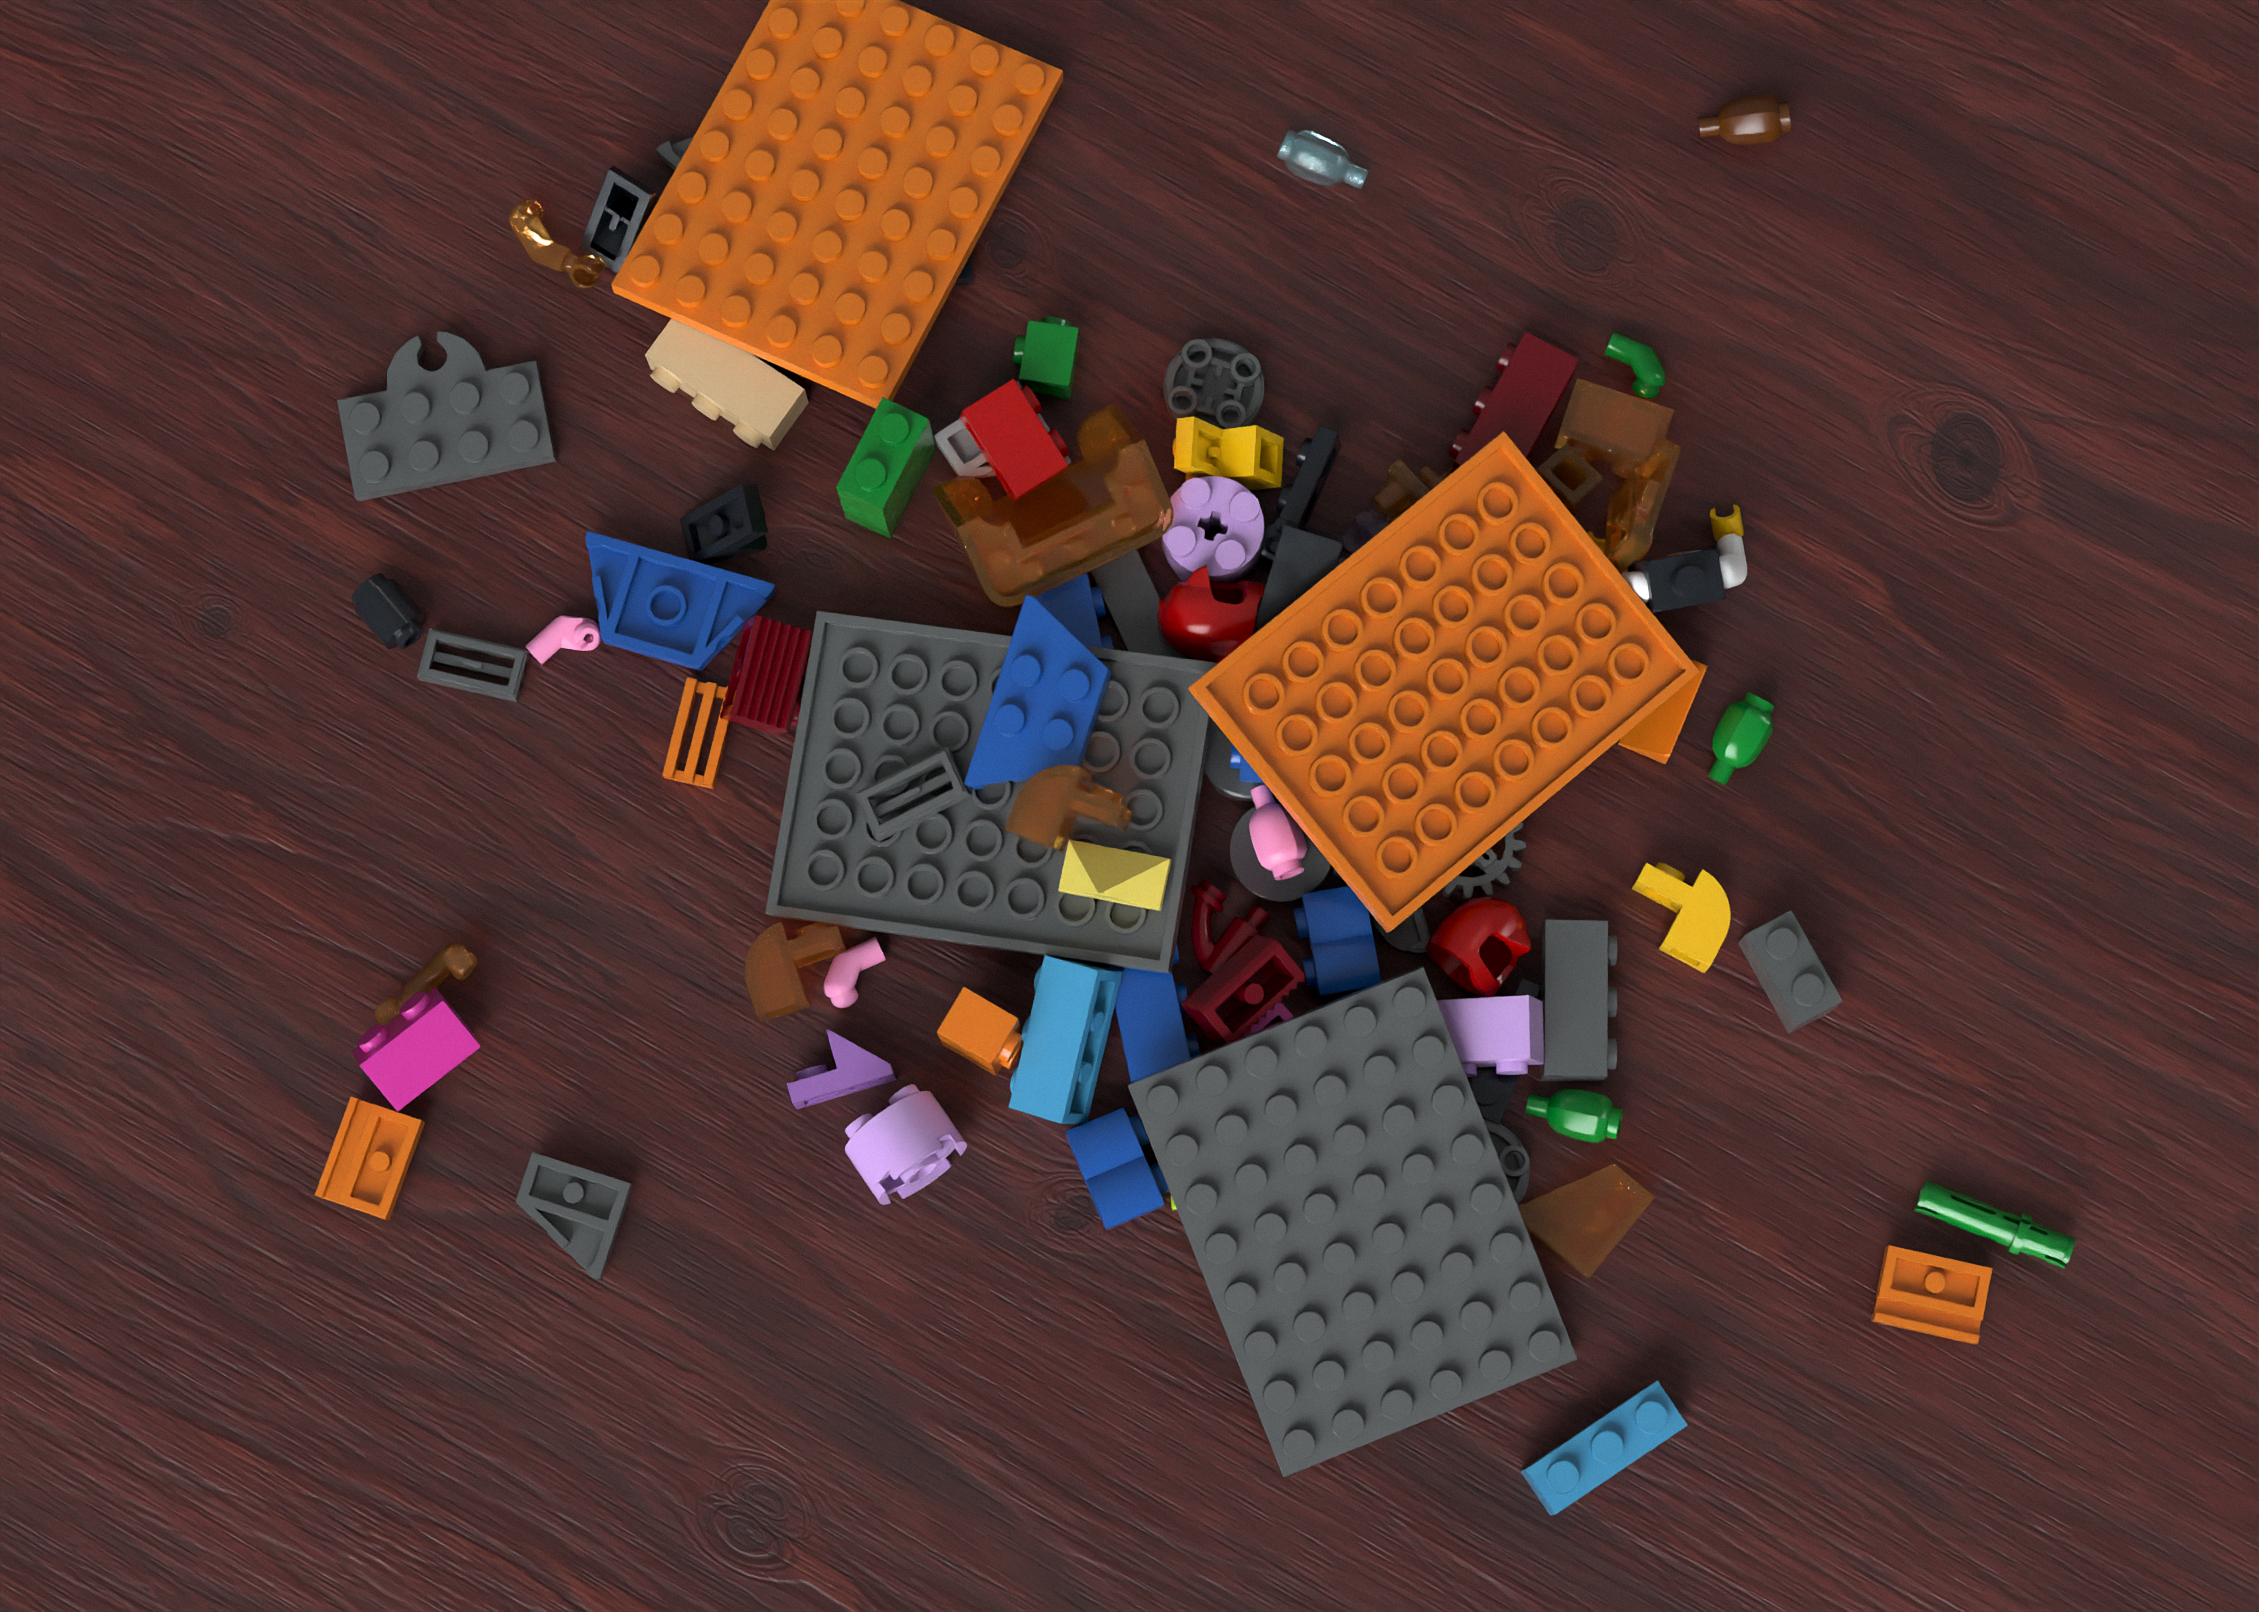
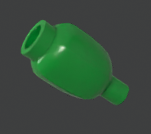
M1747 692L1743 701L1737 700L1728 706L1712 739V748L1717 759L1707 775L1709 778L1726 786L1735 768L1746 767L1755 761L1764 749L1774 729V722L1770 716L1774 709L1772 704Z
M1575 1089L1560 1090L1553 1094L1551 1098L1530 1093L1526 1106V1114L1546 1118L1549 1126L1555 1132L1572 1139L1590 1143H1599L1607 1137L1617 1139L1624 1111L1622 1108L1614 1107L1611 1100L1604 1095Z

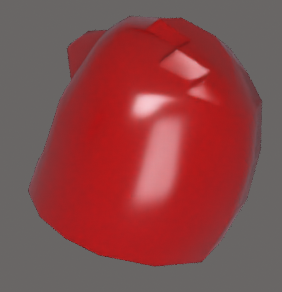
M1204 565L1195 570L1187 580L1174 585L1166 597L1159 601L1157 612L1159 630L1166 642L1176 651L1192 659L1219 663L1252 636L1257 609L1263 597L1265 584L1242 580L1230 584L1212 582L1209 579L1207 565Z
M1493 896L1467 899L1452 909L1435 927L1426 944V948L1432 961L1458 987L1477 998L1494 997L1504 980L1516 966L1519 957L1530 951L1531 939L1527 934V923L1515 905Z

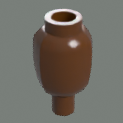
M1768 94L1746 96L1731 100L1721 108L1718 115L1698 117L1700 138L1720 135L1724 140L1734 145L1769 143L1776 141L1781 133L1791 132L1788 101L1778 102L1774 96Z

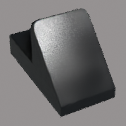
M740 484L680 518L689 560L711 564L760 552L767 548L765 534L768 533V528L757 484Z

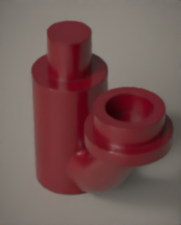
M1202 879L1198 886L1193 885L1189 890L1196 898L1193 907L1191 940L1193 951L1200 963L1199 968L1210 977L1254 936L1261 935L1264 937L1260 931L1269 920L1270 915L1260 907L1253 905L1244 919L1235 917L1219 940L1214 943L1211 935V913L1214 911L1220 914L1224 909L1222 904L1227 897L1218 888Z

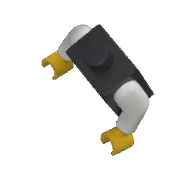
M1733 505L1734 513L1727 517L1716 516L1715 508L1710 510L1713 537L1718 542L1717 545L1624 561L1618 556V531L1616 529L1607 528V539H1598L1593 536L1592 531L1588 532L1591 539L1652 613L1726 599L1725 589L1742 584L1747 575V562L1742 540L1744 529L1738 505Z

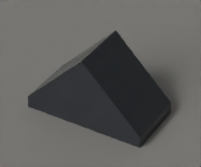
M612 166L607 172L579 250L618 273L659 200L656 192L617 167Z

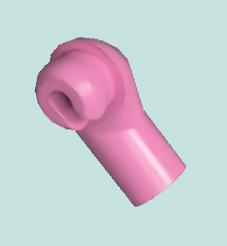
M559 616L526 644L525 647L542 665L560 648L590 651L597 648L601 642L600 627L589 618Z
M876 937L849 948L834 957L824 981L825 995L831 997V1002L834 1006L846 1008L854 1004L858 998V993L854 986L859 972L886 960Z

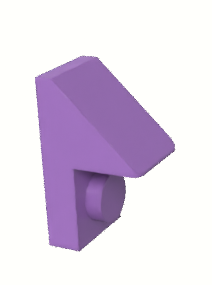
M826 1029L837 1069L828 1071L826 1065H818L801 1070L796 1073L798 1080L787 1083L792 1104L796 1109H800L895 1081L896 1076L890 1063Z

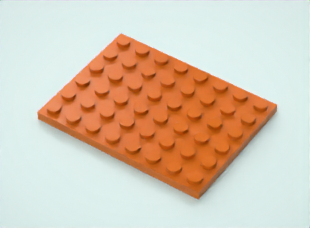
M770 0L611 284L613 292L877 409L882 397L893 401L1064 80L1063 70L899 0Z
M1503 431L1198 679L1188 690L1388 933L1700 671Z

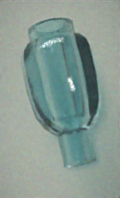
M1288 129L1276 156L1285 161L1286 168L1292 174L1323 186H1334L1343 181L1361 189L1369 172L1350 163L1351 160L1348 152L1343 146L1326 136L1307 129L1301 130L1298 133Z

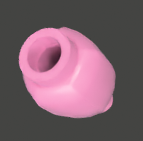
M1266 784L1255 787L1250 791L1256 811H1254L1250 818L1249 829L1257 858L1265 869L1272 871L1275 880H1285L1294 877L1304 871L1302 860L1307 852V845L1301 827L1282 804L1275 802L1273 793Z

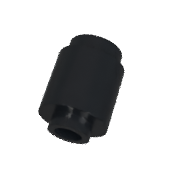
M378 573L363 582L353 593L351 600L357 606L356 614L387 649H393L397 646L402 650L417 642L424 634L425 629L422 625L426 620L425 613L395 579L388 580L383 573Z

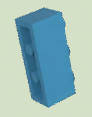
M1044 955L1043 963L1039 967L1034 979V990L1036 993L1031 1014L1025 1021L1022 1030L1024 1044L1019 1065L1013 1072L1010 1081L1012 1095L1009 1108L1060 1124L1087 1123L1123 972L1090 962Z
M1657 1380L1523 1469L1521 1473L1549 1515H1556L1688 1425Z

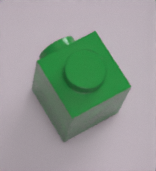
M1043 317L1041 322L1028 321L1026 336L1017 335L1013 355V365L1021 366L1019 383L1022 388L1027 385L1035 395L1071 399L1080 345L1078 327H1071L1069 321L1057 317Z

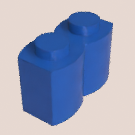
M1346 886L1302 894L1303 907L1295 908L1293 911L1298 939L1308 938L1312 958L1302 959L1307 990L1317 988L1319 1001L1344 997L1381 982L1369 910L1351 888Z
M1123 1107L1066 1131V1138L1106 1231L1164 1207L1161 1195L1170 1191L1159 1164L1155 1163L1149 1166L1141 1147L1149 1144V1140L1138 1115L1128 1118Z

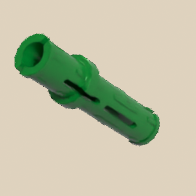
M1927 1179L1920 1190L1914 1207L1915 1212L1937 1218L1950 1225L2007 1246V1252L2018 1255L2019 1252L2032 1255L2062 1269L2066 1267L2076 1241L2074 1236L2057 1232L2033 1222L2032 1216L2022 1212L2018 1216L2000 1210L1977 1199L1946 1189Z

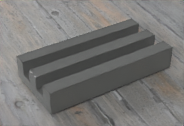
M430 628L417 678L429 683L518 702L521 694L519 691L520 686L524 682L526 675L524 670L526 663H529L531 654L525 649ZM439 643L514 660L513 668H507L437 652L436 648ZM432 663L507 679L509 684L508 686L433 670L431 667Z
M947 747L854 793L874 838L879 842L972 796L968 787L964 785L963 776L954 762L951 750ZM942 765L944 766L945 773L873 808L872 800ZM952 784L953 789L883 824L880 823L879 819Z

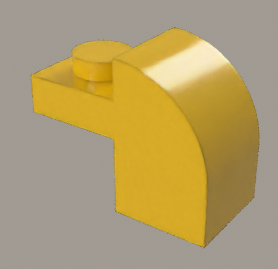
M1194 416L1177 418L1176 438L1173 442L1174 468L1186 473L1185 482L1191 478L1220 476L1234 480L1248 490L1281 487L1284 438L1257 425L1221 429Z
M1658 862L1656 867L1646 863L1632 889L1677 913L1659 950L1705 973L1716 957L1730 926V905L1725 891L1719 882L1703 869L1696 877L1693 885L1690 886L1683 882L1685 875L1677 869Z

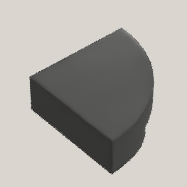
M1422 906L1388 933L1374 916L1370 915L1375 931L1389 946L1406 954L1428 955L1426 944L1430 939Z

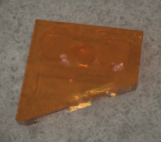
M1665 438L1655 446L1609 497L1604 554L1620 574L1634 560H1642L1652 544V532L1681 450L1680 446Z
M1612 1164L1541 1197L1518 1205V1209L1525 1227L1530 1233L1582 1276L1589 1279L1653 1201L1655 1196L1616 1164Z

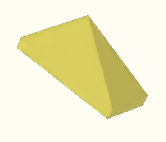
M1069 840L1058 891L1161 911L1172 860Z

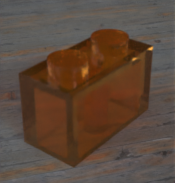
M1577 378L1555 448L1564 450L1563 455L1566 458L1578 463L1591 464L1594 460L1612 466L1611 470L1613 473L1627 479L1640 480L1641 476L1651 479L1675 410Z

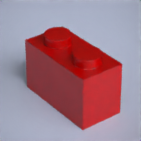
M1014 379L962 410L959 416L1013 503L1063 473L1068 467L1064 458L1070 455L1059 433L1054 428L1047 432L1038 418L1037 414L1043 410L1032 390L1027 385L1020 389Z

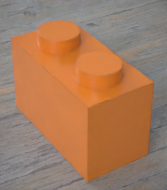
M965 987L961 990L937 1031L943 1046L994 1076L998 1074L1002 1066L1009 1070L1019 1057L1024 1044L1022 1041L1023 1036L1021 1035L1022 1029L1017 1017Z

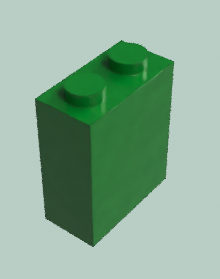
M882 397L836 487L845 518L884 537L892 538L936 452L928 418Z

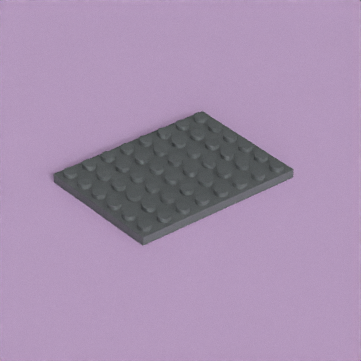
M817 611L765 914L772 917L1042 956L1051 955L1076 961L1172 974L1212 718L1188 688L1218 663L1085 646L1112 674L1079 772L1062 775H1042L1036 779L1021 782L1008 781L985 785V788L976 790L968 787L972 796L879 842L874 838L854 793L946 747L951 750L954 762L960 769L963 776L962 779L965 782L1012 636ZM942 765L872 800L873 808L945 773L944 766ZM949 784L879 819V821L883 824L953 789V786ZM1075 840L1171 859L1161 911L1058 891L1068 841Z
M1424 967L1414 968L1127 1083L1283 1477L1577 1360Z

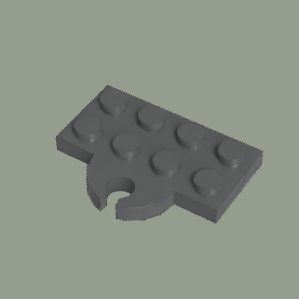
M437 331V342L446 351L447 360L440 369L428 371L421 367V357L425 350L421 339L417 335L408 340L394 354L387 370L386 391L337 400L354 497L357 501L557 462L539 366L536 360L487 370L479 352L465 339L448 332Z

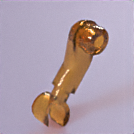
M527 199L514 207L509 215V224L534 262L561 273L569 271L571 281L581 289L592 287L601 278V276L596 275L606 266L601 259L591 255L578 257L571 254V249L552 240L541 222L544 211L537 201Z
M460 943L446 945L401 988L404 992L397 999L392 995L379 1005L375 1012L377 1021L386 1026L401 1014L399 1012L401 1006L410 997L422 991L427 994L434 987L437 988L450 972L457 979L464 980L477 966V958L467 952V947Z

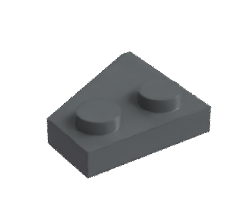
M532 1152L516 1203L533 1220L537 1221L547 1231V1234L561 1248L565 1249L592 1278L603 1280L634 1184Z

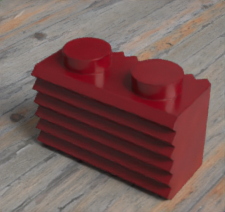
M756 615L745 620L720 718L775 735L788 732L790 725L796 726L802 696H799L798 693L802 677H806L813 632L767 619L763 616Z
M1256 935L1181 1004L1208 1038L1226 1044L1236 1040V1038H1242L1244 1031H1251L1252 1024H1259V1017H1266L1267 1010H1274L1275 1003H1282V996H1289L1290 989H1297V982H1305V974L1277 940Z

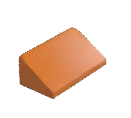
M1691 660L1700 672L1624 735L1618 745L1666 764L1708 666Z

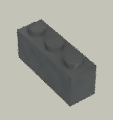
M1545 919L1541 927V1001L1543 1002L1544 1064H1540V1081L1602 1083L1607 1078V1069H1616L1617 1041L1616 1038H1608V1018H1616L1617 988L1616 986H1608V966H1616L1617 935H1608V921Z

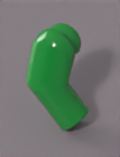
M1614 332L1604 355L1632 367L1634 374L1637 376L1632 385L1635 394L1646 399L1655 398L1659 393L1660 386H1664L1666 381V373L1656 352L1645 344Z

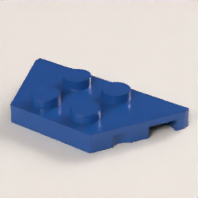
M587 531L585 537L592 569L594 596L597 600L601 639L604 644L702 671L743 629L745 620L755 616L774 597L776 592V586L773 583Z
M1025 596L964 782L965 786L975 790L985 788V785L1033 780L1042 775H1062L1079 772L1112 672L1033 596Z

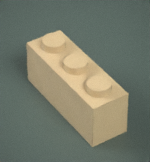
M672 318L645 354L651 370H653L650 376L654 381L672 393H675L680 388L694 398L691 402L692 405L710 419L716 421L719 416H722L736 425L733 432L755 448H758L763 443L774 451L809 403L804 388L753 354Z

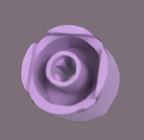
M1206 476L1188 479L1171 496L1165 506L1161 523L1162 548L1171 568L1183 581L1187 580L1195 570L1207 565L1210 581L1227 584L1235 583L1250 574L1260 559L1259 553L1264 536V519L1259 501L1247 488L1229 478ZM1211 526L1220 528V534H1216L1214 541L1205 539V531H1208Z
M910 1084L896 1092L889 1099L890 1106L873 1117L871 1113L862 1115L845 1129V1133L850 1138L845 1146V1153L882 1205L891 1203L888 1194L897 1191L901 1198L904 1199L933 1182L952 1166L946 1157L954 1149L961 1156L967 1148V1143L930 1091L920 1092L915 1084Z

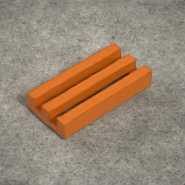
M687 677L662 774L665 779L714 789L731 721L721 719L719 715L704 776L696 774L714 699L715 697L721 698L724 702L728 686L721 687L716 683H703L697 679ZM696 694H703L685 770H677Z

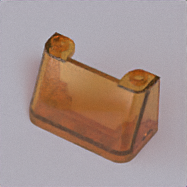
M1115 403L1090 414L1079 425L1076 438L1083 459L1068 466L1063 473L1015 503L1012 502L1008 495L992 501L983 483L971 476L956 477L931 489L945 520L982 589L995 604L1004 607L1019 605L1024 602L1026 595L1036 597L1159 539L1171 527L1174 518L1173 506L1147 443Z

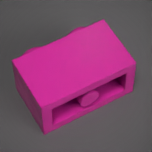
M436 987L427 994L422 991L410 997L399 1010L400 1015L386 1026L378 1024L369 1029L359 1039V1047L352 1051L359 1066L397 1112L481 1047L473 1032Z

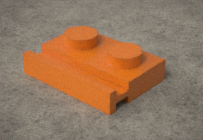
M350 1097L315 1196L389 1221L425 1122Z
M1888 1245L1885 1247L1876 1293V1303L1871 1321L1974 1345L1978 1344L1980 1324L1984 1316L1993 1268Z

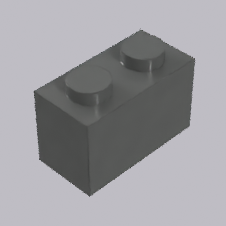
M1792 910L1750 931L1739 941L1738 944L1788 1034L1833 1011L1843 1002Z

